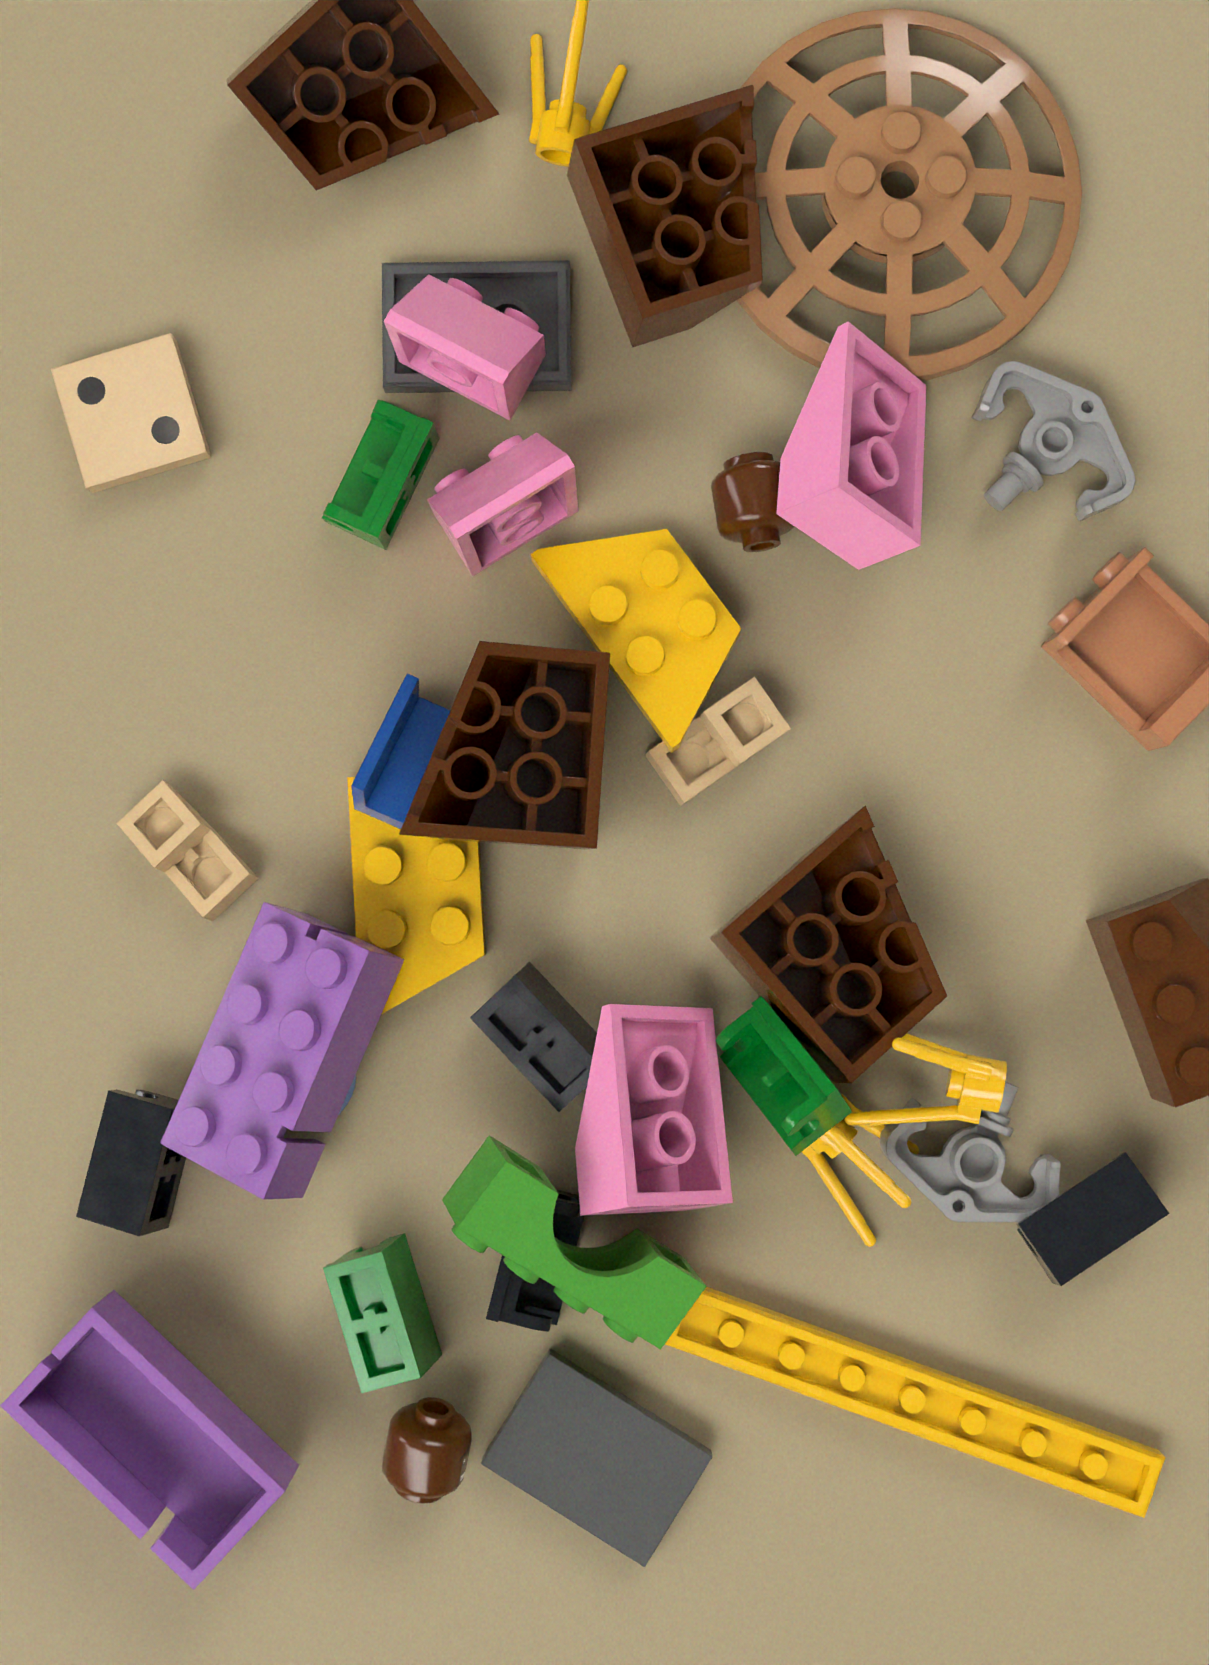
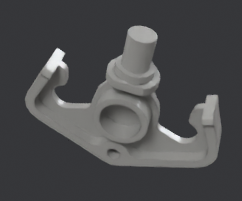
M1010 361L997 367L985 385L972 418L978 421H982V419L993 420L1005 409L1003 395L1011 389L1019 390L1024 394L1033 411V417L1020 433L1018 444L1020 454L1010 452L1004 457L1003 475L984 493V498L994 509L1000 512L1003 511L1021 492L1038 491L1044 483L1041 475L1054 476L1063 474L1078 461H1084L1099 468L1107 477V484L1104 489L1099 491L1087 489L1077 500L1076 507L1078 511L1075 515L1079 522L1113 508L1131 494L1135 486L1134 471L1107 410L1097 394L1022 362Z
M1005 1081L999 1112L993 1113L981 1110L979 1124L961 1128L950 1135L938 1155H917L911 1153L908 1149L907 1142L910 1135L914 1132L925 1130L927 1122L887 1124L881 1132L879 1142L884 1155L952 1221L1020 1222L1059 1197V1172L1061 1164L1059 1160L1050 1154H1040V1157L1036 1158L1030 1167L1029 1174L1034 1179L1035 1185L1033 1191L1028 1196L1018 1197L1014 1195L1001 1182L1006 1155L1004 1146L997 1136L999 1133L1009 1137L1012 1135L1014 1129L1009 1126L1011 1119L1007 1117V1114L1019 1088ZM911 1098L904 1108H920L923 1106L914 1098Z

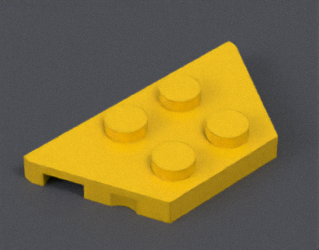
M668 529L540 548L531 553L532 563L598 652H610L609 668L671 753L680 748L689 726L701 704L704 703L718 672L740 636L741 627Z
M347 777L356 937L405 959L382 1011L383 1014L486 955L480 842L399 835L401 829L354 809L351 785L355 777Z

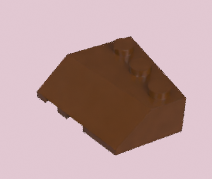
M311 0L226 79L227 86L316 191L387 162V159L420 145H427L447 137V134L476 122L480 123L499 115L498 111L413 0Z
M753 85L574 139L567 177L632 348L693 328L760 286L763 281L759 204L756 203L755 188L757 150L756 140H753L752 111L754 109Z
M479 641L399 835L572 849H597L610 652Z
M866 805L803 855L710 937L711 941L756 993L766 1000L796 1039L834 1083H853L892 1047V1041L895 1038H902L947 997L918 926L915 922L911 921L897 889L896 883H898L890 861H885L872 831V828L875 826Z
M1202 878L1086 920L1151 1099L1175 1108L1209 1096V879Z

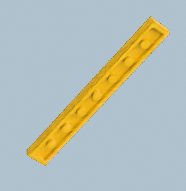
M710 1287L704 1289L665 1343V1345L1143 1518L1146 1516L1166 1458L1158 1449Z

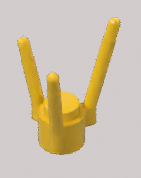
M576 0L560 99L551 101L549 110H546L542 37L539 34H533L530 38L532 125L529 142L536 145L535 154L537 157L548 163L569 167L574 139L602 131L627 74L625 65L619 64L615 68L589 122L586 119L587 109L583 105L574 102L589 0Z
M907 1033L902 1038H895L892 1041V1047L896 1051L949 1068L946 1097L958 1099L957 1105L852 1112L844 1118V1121L850 1126L949 1120L979 1124L981 1110L993 1113L999 1112L1005 1088L1007 1062L965 1054Z
M841 1094L852 1112H863ZM843 1119L804 1149L802 1153L810 1160L864 1244L871 1247L876 1243L874 1234L822 1152L824 1151L831 1159L843 1152L900 1207H910L911 1198L852 1141L857 1135L858 1130L854 1126L847 1125ZM870 1124L858 1126L880 1138L881 1132L886 1125ZM908 1140L907 1146L909 1151L918 1155L919 1147Z

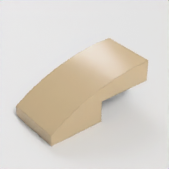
M753 677L694 719L685 734L680 748L671 753L662 741L650 749L645 756L676 801L682 806L791 728L760 683Z
M164 780L116 823L151 865L164 872L200 915L210 921H214L259 879L207 821Z

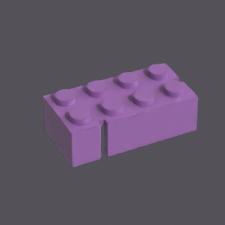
M264 902L160 1144L263 1200L303 1198L326 1144L317 1139L283 1137L287 1128L291 1131H332L405 959L360 938L349 936L347 932L306 913Z
M115 1290L95 1304L52 1349L51 1354L42 1360L0 1405L139 1539L147 1533L164 1508H169L175 1515L167 1523L150 1549L193 1590L286 1491L299 1467L295 1460Z

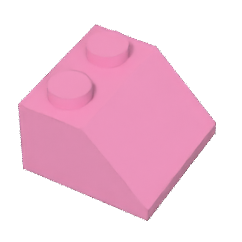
M428 274L389 310L384 319V324L399 362L494 413L511 420L546 355L544 335L538 332V324L527 315L515 309L506 308L504 313H501L482 303V295L461 280L450 278L445 283Z

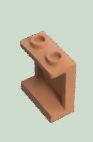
M1144 547L1128 558L1121 552L1112 557L1091 579L1099 586L1098 589L1084 603L1074 597L1048 622V625L1055 632L1041 647L1146 750L1151 751L1169 746L1209 705V625L1147 565L1154 555Z

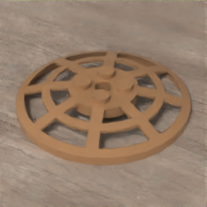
M897 8L860 11L822 22L791 38L762 61L741 88L753 85L755 97L767 83L794 104L786 113L775 134L767 160L766 172L755 173L756 200L766 199L767 213L774 236L787 260L795 269L769 298L758 286L737 299V302L756 325L786 351L820 369L830 343L805 331L787 317L814 287L822 295L846 308L869 315L885 316L883 350L921 381L931 380L964 370L996 353L1022 332L1051 297L1069 263L1079 230L1082 200L1079 158L1068 122L1049 88L1028 63L997 38L966 22L933 12ZM882 28L884 55L871 56L847 63L824 75L814 84L786 64L799 52L824 39L855 30ZM908 28L927 30L960 40L990 56L1002 67L981 84L971 75L948 63L924 56L910 55ZM885 74L886 106L870 110L856 119L829 97L833 92L854 81ZM911 74L940 81L960 91L966 98L944 119L929 110L912 106ZM1021 84L1038 103L1055 135L1062 157L1064 177L1029 172L1028 157L1021 135L1008 111L1000 103ZM808 116L812 117L836 138L829 150L824 167L786 170L792 142ZM985 116L992 122L1003 142L1010 170L976 168L971 152L962 137ZM889 172H902L912 180L914 193L903 199L893 198L883 190L881 178ZM821 195L823 211L832 230L811 252L804 246L793 226L786 197ZM974 195L1010 197V206L1004 227L989 252L984 249L963 225L971 209ZM1029 200L1063 204V222L1053 255L1038 283L1024 298L1001 267L1008 260L1021 236L1029 209ZM945 246L968 271L964 276L943 287L912 294L913 262L923 260L937 253ZM849 249L867 259L885 263L886 294L855 287L836 277L829 270ZM982 288L1005 317L990 330L961 345L931 354L909 356L911 316L926 315L949 308Z

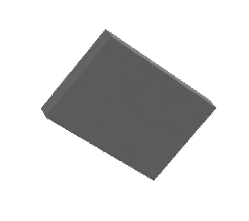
M570 260L382 263L383 389L385 393L455 392L400 363L384 324V319L389 310L428 274L445 283L450 278L461 280L482 295V303L501 313H504L506 308H512L534 320L539 326L538 332L544 335L546 355L526 391H572Z
M549 1349L483 1455L481 1464L645 1567L712 1459V1451L554 1350Z

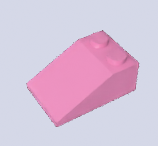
M849 321L838 326L780 458L776 514L860 570L921 546L926 384Z
M537 432L525 440L520 435L503 441L489 453L488 457L491 461L471 473L467 469H460L451 473L435 486L434 490L437 494L427 499L433 514L472 577L578 512L576 475L573 462L568 454Z
M624 1004L602 1006L575 1146L580 1216L687 1211L733 1203L713 1008Z

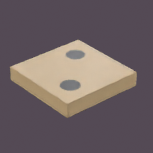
M172 333L51 369L85 488L91 493L211 458L178 343Z

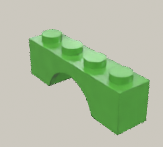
M489 1135L442 1199L455 1223L451 1228L454 1235L468 1247L479 1253H484L490 1247L505 1256L503 1261L507 1267L525 1281L535 1284L539 1278H542L555 1286L554 1292L572 1309L585 1314L590 1307L602 1314L605 1324L626 1341L634 1343L639 1336L661 1350L707 1287L683 1256L638 1228L616 1242L593 1248L571 1246L555 1238L553 1214L558 1192L538 1165Z

